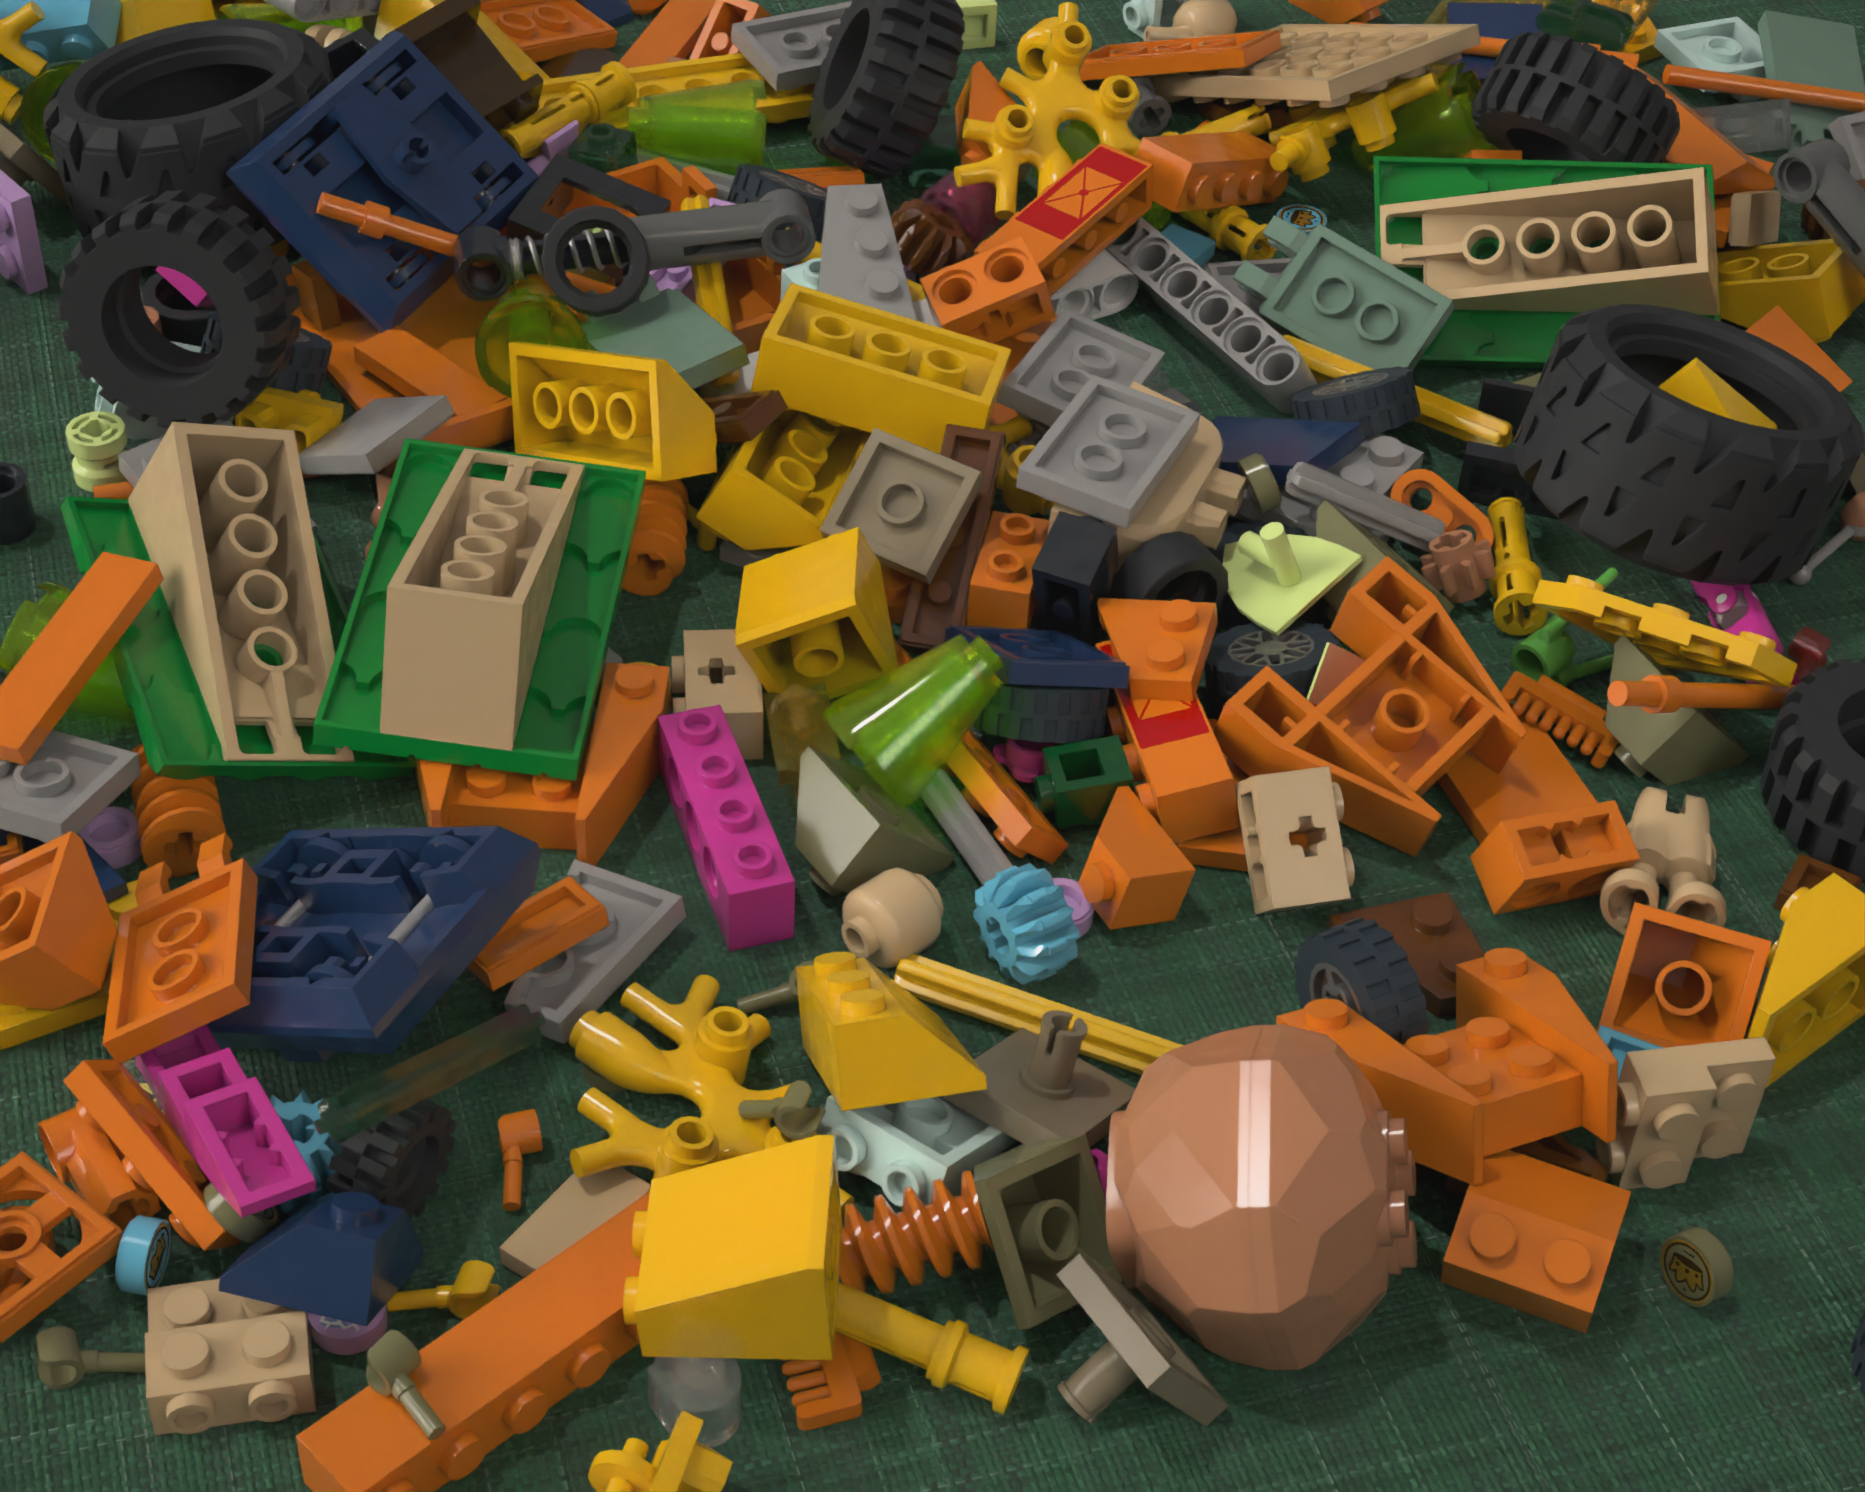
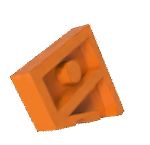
M1099 598L1097 602L1099 620L1102 629H1106L1110 638L1113 656L1130 666L1127 688L1130 697L1136 699L1194 701L1218 624L1216 603L1191 602L1184 599L1162 601Z

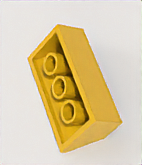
M791 283L762 336L751 392L779 390L788 406L786 410L794 409L823 418L827 423L838 427L850 426L872 433L874 428H877L940 454L947 424L987 430L1012 349Z
M518 341L508 343L515 453L646 471V479L660 482L717 472L715 413L665 359Z
M794 409L785 410L752 441L733 443L696 518L705 523L716 536L723 540L732 541L745 551L804 546L824 539L819 530L855 465L854 457L857 449L863 442L868 441L871 433L850 426H834L827 423L823 418Z

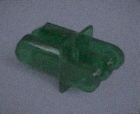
M1551 0L1544 10L1537 15L1536 26L1539 31L1548 32L1551 36L1560 34L1570 37L1578 43L1601 45V50L1618 52L1634 32L1635 21L1628 13L1592 2L1591 0Z

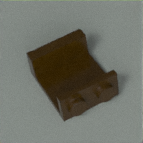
M445 0L396 28V31L405 34L497 132L511 122L518 124L538 110L543 79L538 73L525 81L519 77L477 24L481 4L479 0Z

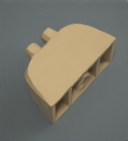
M1135 381L1129 387L1190 409ZM1200 415L1197 433L1130 526L1126 529L1113 523L1104 522L1106 525L1117 528L1119 560L1117 571L1125 559L1140 545L1164 533L1181 531L1192 534L1205 547L1216 550L1226 529L1228 515L1235 516L1242 503L1247 478L1219 469L1224 442L1219 430L1211 421ZM1056 502L1051 509L1048 533L1059 511L1079 517L1091 515Z

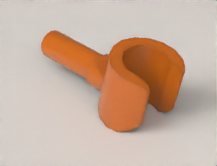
M535 1109L505 1114L498 1120L499 1151L504 1167L502 1208L506 1211L513 1212L521 1208L523 1174L521 1155L543 1151L541 1131Z

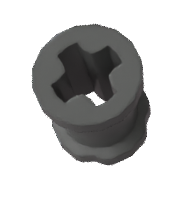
M1147 76L1130 77L1135 82L1141 97L1129 119L1130 127L1140 136H1154L1168 125L1172 113L1170 104L1162 96H1156L1154 84ZM1145 110L1153 117V121L1150 122L1143 112Z

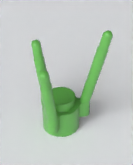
M1607 569L1595 582L1603 585L1605 590L1617 578V569ZM1553 615L1540 629L1513 648L1511 660L1515 671L1523 673L1536 682L1544 674L1566 687L1576 679L1611 669L1613 654L1572 666V658L1575 655L1576 647L1572 637L1564 630L1570 623Z

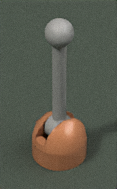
M1865 491L1856 494L1844 505L1840 512L1841 531L1812 555L1808 565H1804L1801 570H1798L1797 573L1789 577L1791 582L1797 585L1809 582L1812 577V570L1849 538L1852 541L1865 542Z

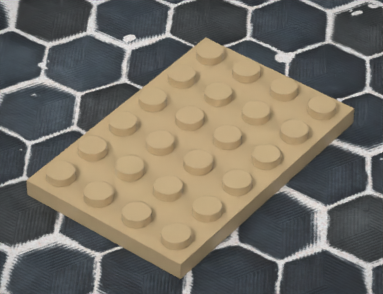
M1282 24L1269 29L1280 31L1282 48L1247 67L1145 76L1154 84L1156 96H1163L1167 102H1175L1193 97L1194 103H1205L1223 98L1224 104H1236L1254 99L1255 105H1269L1286 100L1287 106L1295 107L1319 101L1321 108H1329L1350 102L1351 93L1357 91L1358 93H1371L1383 90L1388 87L1387 80L1393 77L1396 79H1406L1425 73V65L1427 64L1442 65L1462 59L1461 51L1480 45L1481 41L1478 24Z

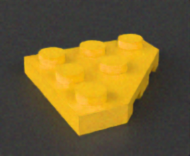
M1569 575L1566 583L1539 580L1532 600L1533 604L1613 646L1619 638L1625 635L1665 668L1788 688L1791 686L1798 664L1775 652L1777 643L1770 638L1746 631H1741L1739 636L1691 621L1689 620V613L1670 605L1654 603L1651 608L1603 592V585L1584 577Z

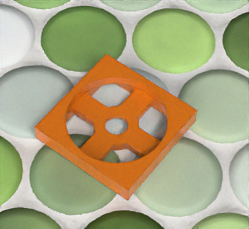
M23 1151L0 1167V1204L15 1200L37 1201L25 1210L12 1209L2 1211L0 1209V1237L12 1231L22 1232L27 1236L26 1242L20 1248L13 1251L0 1250V1268L9 1269L17 1267L31 1278L32 1281L10 1298L0 1299L1 1343L118 1253L123 1235V1230ZM72 1215L82 1230V1240L78 1246L60 1258L43 1244V1236Z

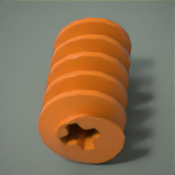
M645 479L641 511L623 584V589L629 593L640 596H659L670 587L673 579L682 573L686 564L685 550L687 548V506L689 504L688 489L681 479L664 482Z
M140 744L133 748L132 752H136L139 755L141 776L130 787L143 861L149 867L165 861L172 870L171 877L188 876L198 871L197 861L201 843L226 832L215 776H203L192 780L156 776L155 771L148 764L143 744Z
M970 1170L962 1172L959 1196L954 1197L941 1178L933 1180L931 1203L927 1205L923 1204L911 1186L904 1188L902 1211L898 1213L893 1211L882 1194L875 1196L873 1220L865 1221L854 1203L846 1204L839 1268L842 1283L866 1293L867 1278L870 1276L879 1291L886 1295L895 1290L897 1268L901 1270L908 1282L913 1286L921 1285L924 1282L926 1260L930 1261L942 1278L950 1277L953 1274L955 1252H959L972 1270L981 1268L984 1244L988 1243L994 1253L995 1250L975 1188L974 1176Z

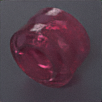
M954 170L927 189L920 197L926 204L933 203L939 210L948 212L952 219L960 222L962 229L970 234L973 246L997 227L1000 220L995 216L996 193L988 182L958 187L954 179Z

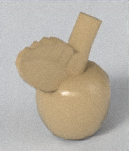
M1186 0L1174 13L1172 27L1146 26L1144 41L1235 33L1238 22L1236 13L1227 0Z

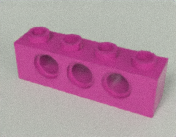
M721 705L658 716L659 774L729 952L794 938L795 880Z

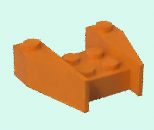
M1386 556L1347 592L1329 630L1365 662L1316 707L1267 665L1225 703L1213 732L1222 753L1250 777L1330 766L1332 782L1339 784L1344 800V815L1339 822L1416 857L1423 849L1442 817L1421 796L1468 750L1472 751L1497 774H1500L1505 769L1527 731L1437 597L1389 556Z
M606 663L595 722L590 725L576 781L547 777L545 773H541L538 776L481 768L480 764H475L472 767L415 759V756L412 755L416 764L415 772L427 827L500 826L536 842L539 848L576 850L577 860L596 866L659 774L658 716L671 714L670 667L638 663Z
M1495 948L1487 951L1484 957L1456 964V1029L1436 1035H1417L1409 1038L1403 1045L1339 999H1316L1308 1002L1303 1009L1276 1016L1277 1024L1326 1034L1333 1039L1353 1060L1374 1087L1383 1109L1390 1110L1391 1118L1406 1119L1408 1150H1413L1415 1162L1473 1186L1483 1183V1157L1580 1126H1583L1606 1143L1616 1140L1618 1061L1556 974L1527 957L1521 950Z

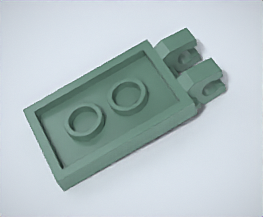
M1765 10L1757 24L1766 79L1865 93L1854 25ZM1769 99L1774 130L1788 132L1787 145L1789 152L1819 139H1833L1828 125L1841 116L1859 113Z
M1275 215L1263 231V235L1269 239L1267 242L1270 246L1291 258L1283 273L1276 279L1271 274L1244 260L1233 276L1234 281L1239 283L1238 287L1242 291L1262 302L1258 308L1259 314L1267 322L1295 338L1373 369L1401 366L1409 367L1413 371L1455 309L1454 302L1322 224L1318 223L1316 228L1312 229L1307 235L1302 230Z
M649 274L646 287L633 304L619 313L601 317L584 314L586 321L581 322V331L578 332L584 350L665 359L692 389L750 364L743 342L677 288L674 290L667 288L659 291L651 274ZM593 290L587 292L589 294L599 295Z

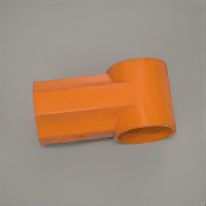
M76 1107L38 1122L41 1141L59 1180L64 1184L71 1182L80 1197L120 1227L123 1233L129 1222L136 1216L152 1217L161 1210L159 1197L155 1191L143 1188L130 1177L122 1164V1159L125 1155L108 1135L101 1134L91 1128L81 1118Z

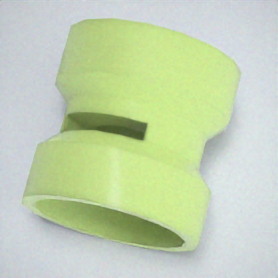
M99 411L81 414L72 419L66 426L65 434L68 448L75 455L72 461V470L76 484L86 491L93 492L92 486L128 481L119 470V454L127 451L124 448L127 445L128 439L125 423L122 418L113 413Z

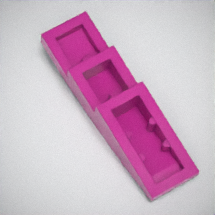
M207 1024L135 1057L136 1065L183 1144L216 1190L241 1218L316 1191L315 1178L257 1077L247 1079L229 1047L223 1050L220 1049Z

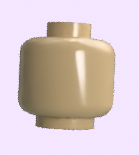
M898 867L883 871L853 889L844 900L842 908L844 924L841 928L843 940L856 957L865 958L873 965L885 969L896 967L901 959L909 957L912 953L919 954L936 941L941 931V920L944 910L942 899L935 886L923 875L914 874Z

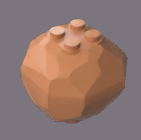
M1283 1024L1253 1025L1211 1035L1173 1049L1145 1068L1126 1111H1114L1112 1113L1109 1129L1106 1191V1235L1110 1255L1128 1289H1138L1157 1310L1205 1349L1229 1361L1263 1369L1300 1370L1315 1363L1360 1326L1386 1295L1389 1276H1401L1402 1268L1417 1266L1416 1229L1414 1221H1409L1408 1196L1416 1195V1169L1413 1150H1408L1406 1119L1391 1118L1390 1110L1383 1109L1374 1087L1353 1060L1328 1035Z

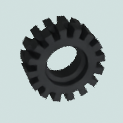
M395 1084L393 1087L390 1085L381 1087L379 1095L372 1093L365 1099L364 1112L356 1109L350 1118L353 1127L349 1134L342 1131L337 1144L343 1147L340 1154L331 1157L329 1169L336 1172L327 1179V1190L337 1194L349 1191L370 1194L377 1198L380 1204L405 1209L410 1221H412V1213L420 1216L425 1210L426 1203L424 1199L429 1194L434 1197L440 1185L435 1181L439 1173L447 1172L450 1161L445 1159V1155L454 1150L456 1138L450 1136L456 1129L455 1120L450 1118L453 1113L449 1109Z

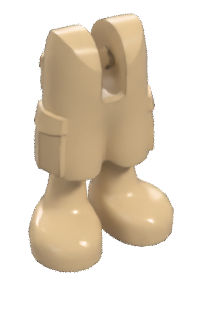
M1646 787L1639 795L1631 821L1626 826L1640 859L1631 868L1620 869L1609 875L1601 885L1600 908L1603 917L1610 926L1625 936L1634 902L1658 909L1659 884H1662L1669 892L1664 911L1724 927L1727 918V904L1720 891L1712 886L1716 876L1715 860L1717 854L1713 838L1710 835V814L1705 798L1686 794L1681 812L1677 814L1666 810L1667 790Z

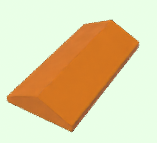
M1626 61L1623 63L1645 74L1647 80L1652 84L1659 85L1665 91V97L1672 99L1677 107L1680 131L1663 163L1712 165L1715 195L1774 189L1775 181L1772 175L1672 91L1631 62Z

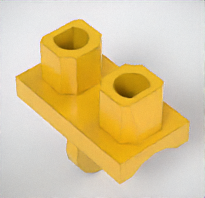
M267 387L252 403H249L239 414L235 415V426L294 430L298 454H300L340 425L344 404L321 399L317 392L307 389L294 393Z
M682 1410L677 1417L670 1438L661 1441L651 1464L645 1460L649 1450L646 1442L638 1438H628L623 1450H605L594 1457L589 1469L588 1479L591 1486L597 1492H721L733 1461L696 1441L704 1420Z

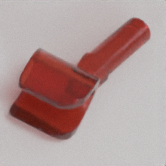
M1805 626L1797 633L1788 649V656L1798 662L1795 672L1800 681L1803 677L1820 667L1825 668L1827 664L1825 653L1831 646L1830 638L1809 626Z

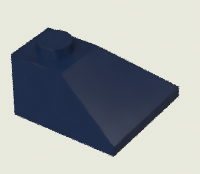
M349 1191L339 1194L331 1192L283 1214L274 1228L253 1243L220 1276L219 1291L368 1326L422 1263L424 1247L405 1209L380 1204L377 1198L363 1192Z

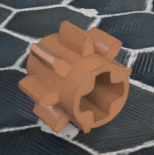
M1454 530L1437 536L1429 543L1431 554L1423 555L1420 558L1423 565L1421 568L1423 577L1438 591L1442 590L1443 596L1451 603H1463L1478 598L1487 590L1485 579L1496 576L1495 562L1489 541L1485 539L1475 543L1472 533L1467 530Z

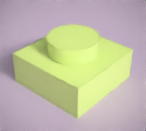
M956 0L963 11L964 16L962 19L965 22V32L962 35V40L964 41L962 50L995 47L997 2L995 0Z

